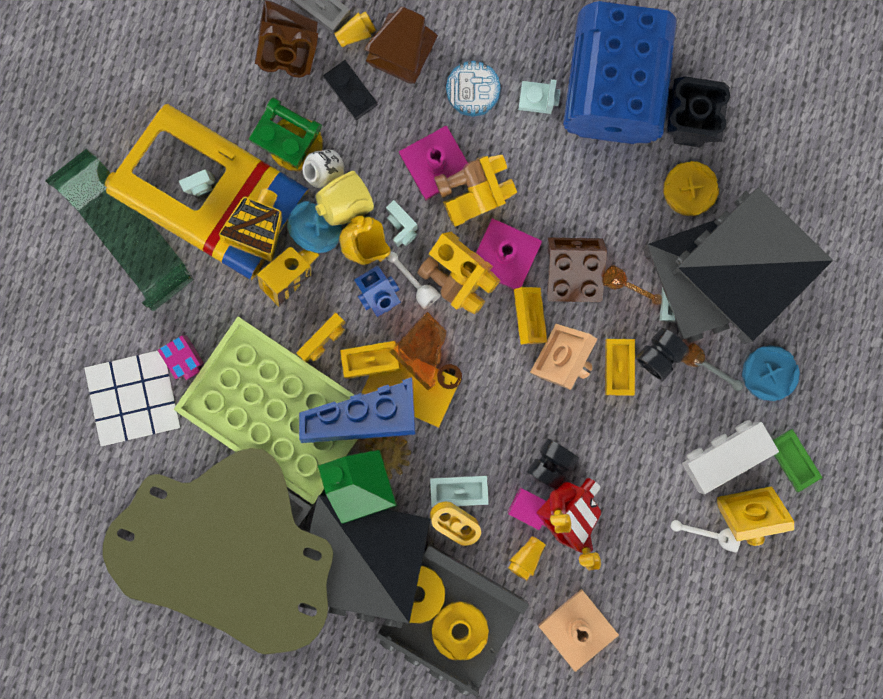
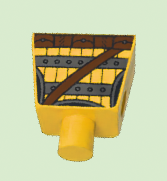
M262 189L257 201L243 197L219 233L221 242L272 262L282 223V212L273 208L278 195L271 190Z
M292 247L287 248L257 274L259 288L280 307L311 276L310 264L319 257V254L307 251L304 248L299 252ZM292 264L297 267L295 270H289L288 268Z

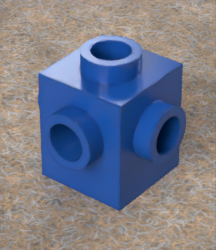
M378 265L354 280L362 292L358 296L366 311L372 308L377 317L401 303L396 295V292L400 290L392 276L386 278Z

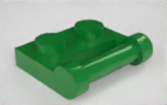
M273 97L268 102L264 114L248 140L298 169L317 138L322 124L315 120L312 122L282 106L281 101ZM278 115L306 131L304 138L273 122L275 116Z

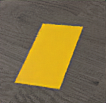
M398 352L401 370L369 375L361 392L363 394L377 391V388L389 385L390 387L403 383L402 380L412 377L415 417L438 428L457 387L454 389L443 388L437 380L439 369L401 352ZM444 371L442 372V375L445 377L443 381L445 384L450 385V382L452 384L456 383L458 378Z

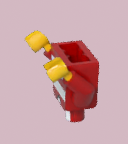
M586 478L580 487L569 482L563 483L558 489L550 493V498L541 506L536 514L559 543L583 553L579 556V563L590 571L598 570L601 567L599 554L596 552L591 553L593 551L591 533L601 516V510L593 498L601 487L594 480Z

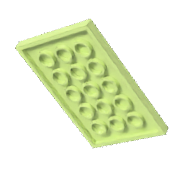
M237 317L173 409L235 452L249 448L263 449L268 452L281 467L287 487L313 505L316 503L318 495H321L324 491L318 465L347 456L358 441V439L313 443L300 442L299 412L331 402L339 403L349 400L350 396H354V394L240 317Z

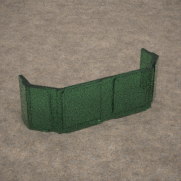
M86 148L45 181L57 189L80 213L141 290L146 299L142 304L155 311L192 282L194 278L183 261L147 217L106 193L105 181L111 172L93 152Z

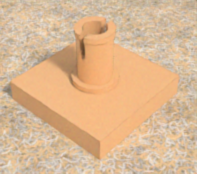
M555 324L547 339V343H545L530 373L538 378L571 390L577 377L584 379L590 375L583 367L592 371V364L586 360L597 338L589 333Z
M582 589L538 625L575 672L619 636Z

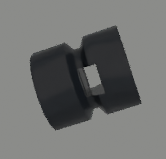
M661 328L651 339L652 346L646 345L636 356V360L655 378L664 381L673 371L672 364L680 363L690 350L678 336L666 328Z
M548 438L540 450L542 457L535 459L527 472L556 490L567 479L565 472L572 471L579 457ZM549 461L558 466L554 473L546 469Z

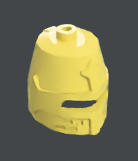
M350 171L333 179L316 194V211L319 216L323 215L326 222L332 226L352 222L351 220L354 217L364 216L374 209L370 193L355 171Z

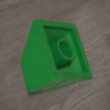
M381 450L344 456L318 465L325 493L342 524L397 506Z

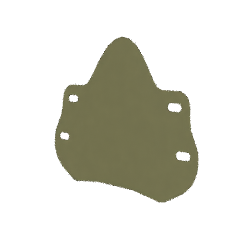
M249 448L237 451L218 462L190 483H181L160 474L148 476L140 485L131 504L111 523L106 532L103 542V559L108 573L126 596L131 599L172 609L215 627L258 653L266 655L300 649L309 645L319 635L325 624L328 614L326 584L333 560V549L326 539L301 530L295 524L288 489L281 467L274 457L263 449ZM157 487L165 490L167 497L165 499L155 497L150 494V489ZM125 529L135 535L134 540L127 541L117 535L118 530ZM308 547L319 551L322 558L318 561L304 556L303 550ZM305 603L315 607L317 614L315 616L304 614L298 610V605Z

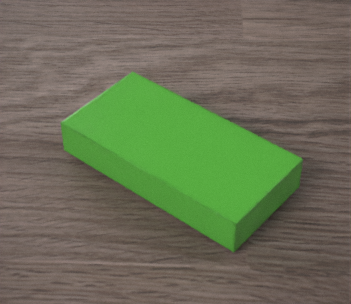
M793 429L773 439L779 451L774 456L796 492L804 490L823 478Z

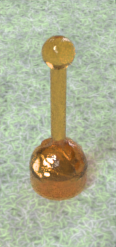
M612 265L605 271L602 279L604 286L614 290L625 286L651 299L653 304H661L662 296L660 294H652L628 282L626 272L621 268Z

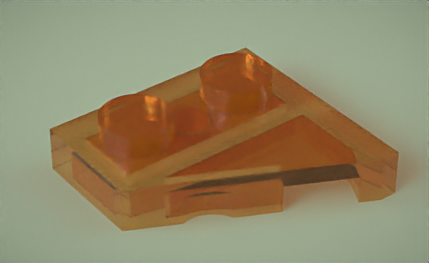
M426 312L390 350V353L427 390L435 385L436 380L433 378L436 366L440 364L441 347L445 342L447 331L429 312Z

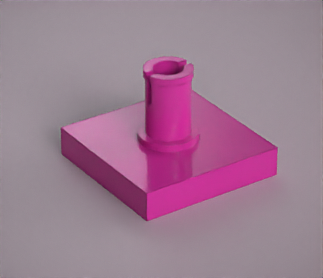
M447 125L399 151L401 159L425 201L439 194L434 177L445 174L448 178L463 170L464 165L468 163Z
M492 218L476 254L493 266L490 271L499 278L500 284L514 290L522 287L542 241Z

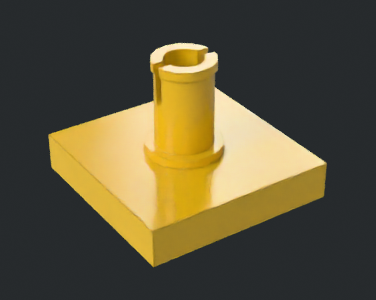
M772 486L717 497L718 508L736 541L747 540L748 544L759 546L764 543V536L794 530V520Z

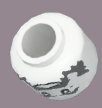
M322 150L309 154L305 159L302 170L304 178L313 187L324 188L333 179L344 175L345 166L337 152L334 150Z

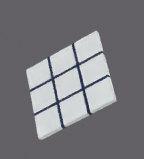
M158 351L84 368L101 447L180 428L178 414L173 410L176 405L168 368Z

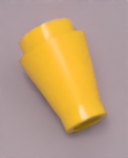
M365 11L361 14L358 12L334 34L343 48L346 45L372 37L371 34L377 30Z
M531 536L529 541L509 560L511 563L508 569L527 581L530 576L534 575L546 545L539 539Z

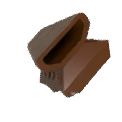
M264 0L255 64L266 72H276L281 69L296 78L310 75L317 47L318 22L275 2Z
M401 6L395 13H388L382 28L366 44L364 50L369 52L366 62L372 67L409 84H415L438 35L426 26L424 16Z

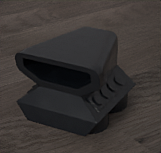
M687 76L674 79L673 89L668 91L670 112L666 132L673 136L674 144L701 148L707 142H722L723 132L726 127L727 103L730 99V87L725 82Z

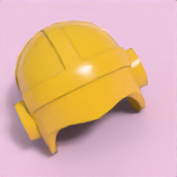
M356 216L342 230L339 240L341 251L347 259L360 265H367L375 260L381 262L391 253V249L385 240L383 225L372 217Z

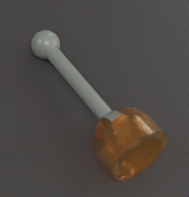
M691 343L688 346L689 354L681 362L690 367L703 365L730 383L735 391L743 389L744 384L742 381L732 379L705 361V352L700 346L695 343Z

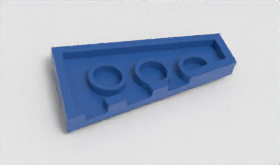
M412 377L402 380L403 383L390 387L389 385L379 387L377 391L365 395L360 393L350 396L349 400L339 403L331 402L299 412L300 442L313 443L415 435Z

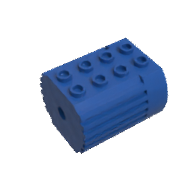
M602 1L590 3L579 11L563 123L567 132L583 138L628 144L651 143V141H656L657 138L662 137L677 19L673 13L668 10Z

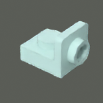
M551 79L550 84L522 81L518 110L551 114L553 106H558L560 99V89H556L557 80Z
M393 200L386 207L389 213L387 220L397 230L401 227L403 228L393 241L397 247L402 243L407 246L416 238L417 234L415 231L418 229V226Z

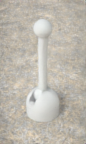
M391 252L387 256V260L390 263H394L417 288L416 299L424 310L439 299L441 294L430 285L421 286L398 260V255L395 252Z
M674 520L671 523L673 531L683 530L718 539L720 546L727 551L736 553L739 549L741 541H736L730 528H726L718 534L683 525L678 520Z

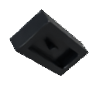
M346 60L323 75L328 85L355 121L378 105L377 101Z

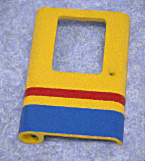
M169 104L162 106L117 171L110 173L105 181L107 194L250 280L256 277L265 259L222 243L219 236L221 229L243 197L257 201L261 190L268 189L278 195L273 208L282 212L281 232L292 210L309 191L307 187ZM162 131L171 134L226 168L225 173L199 210H192L133 174V170L157 135Z

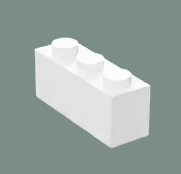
M747 420L736 426L737 432L727 437L726 434L720 435L711 441L713 446L703 451L702 448H698L686 455L688 460L683 462L682 465L699 493L706 494L779 452L762 422L752 423L750 420Z

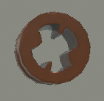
M453 364L442 366L437 374L439 384L446 389L458 387L462 381L461 370ZM449 369L456 371L455 377L458 378L456 383L452 384L450 382V385L443 382L445 377L442 375V372L445 370L449 372Z

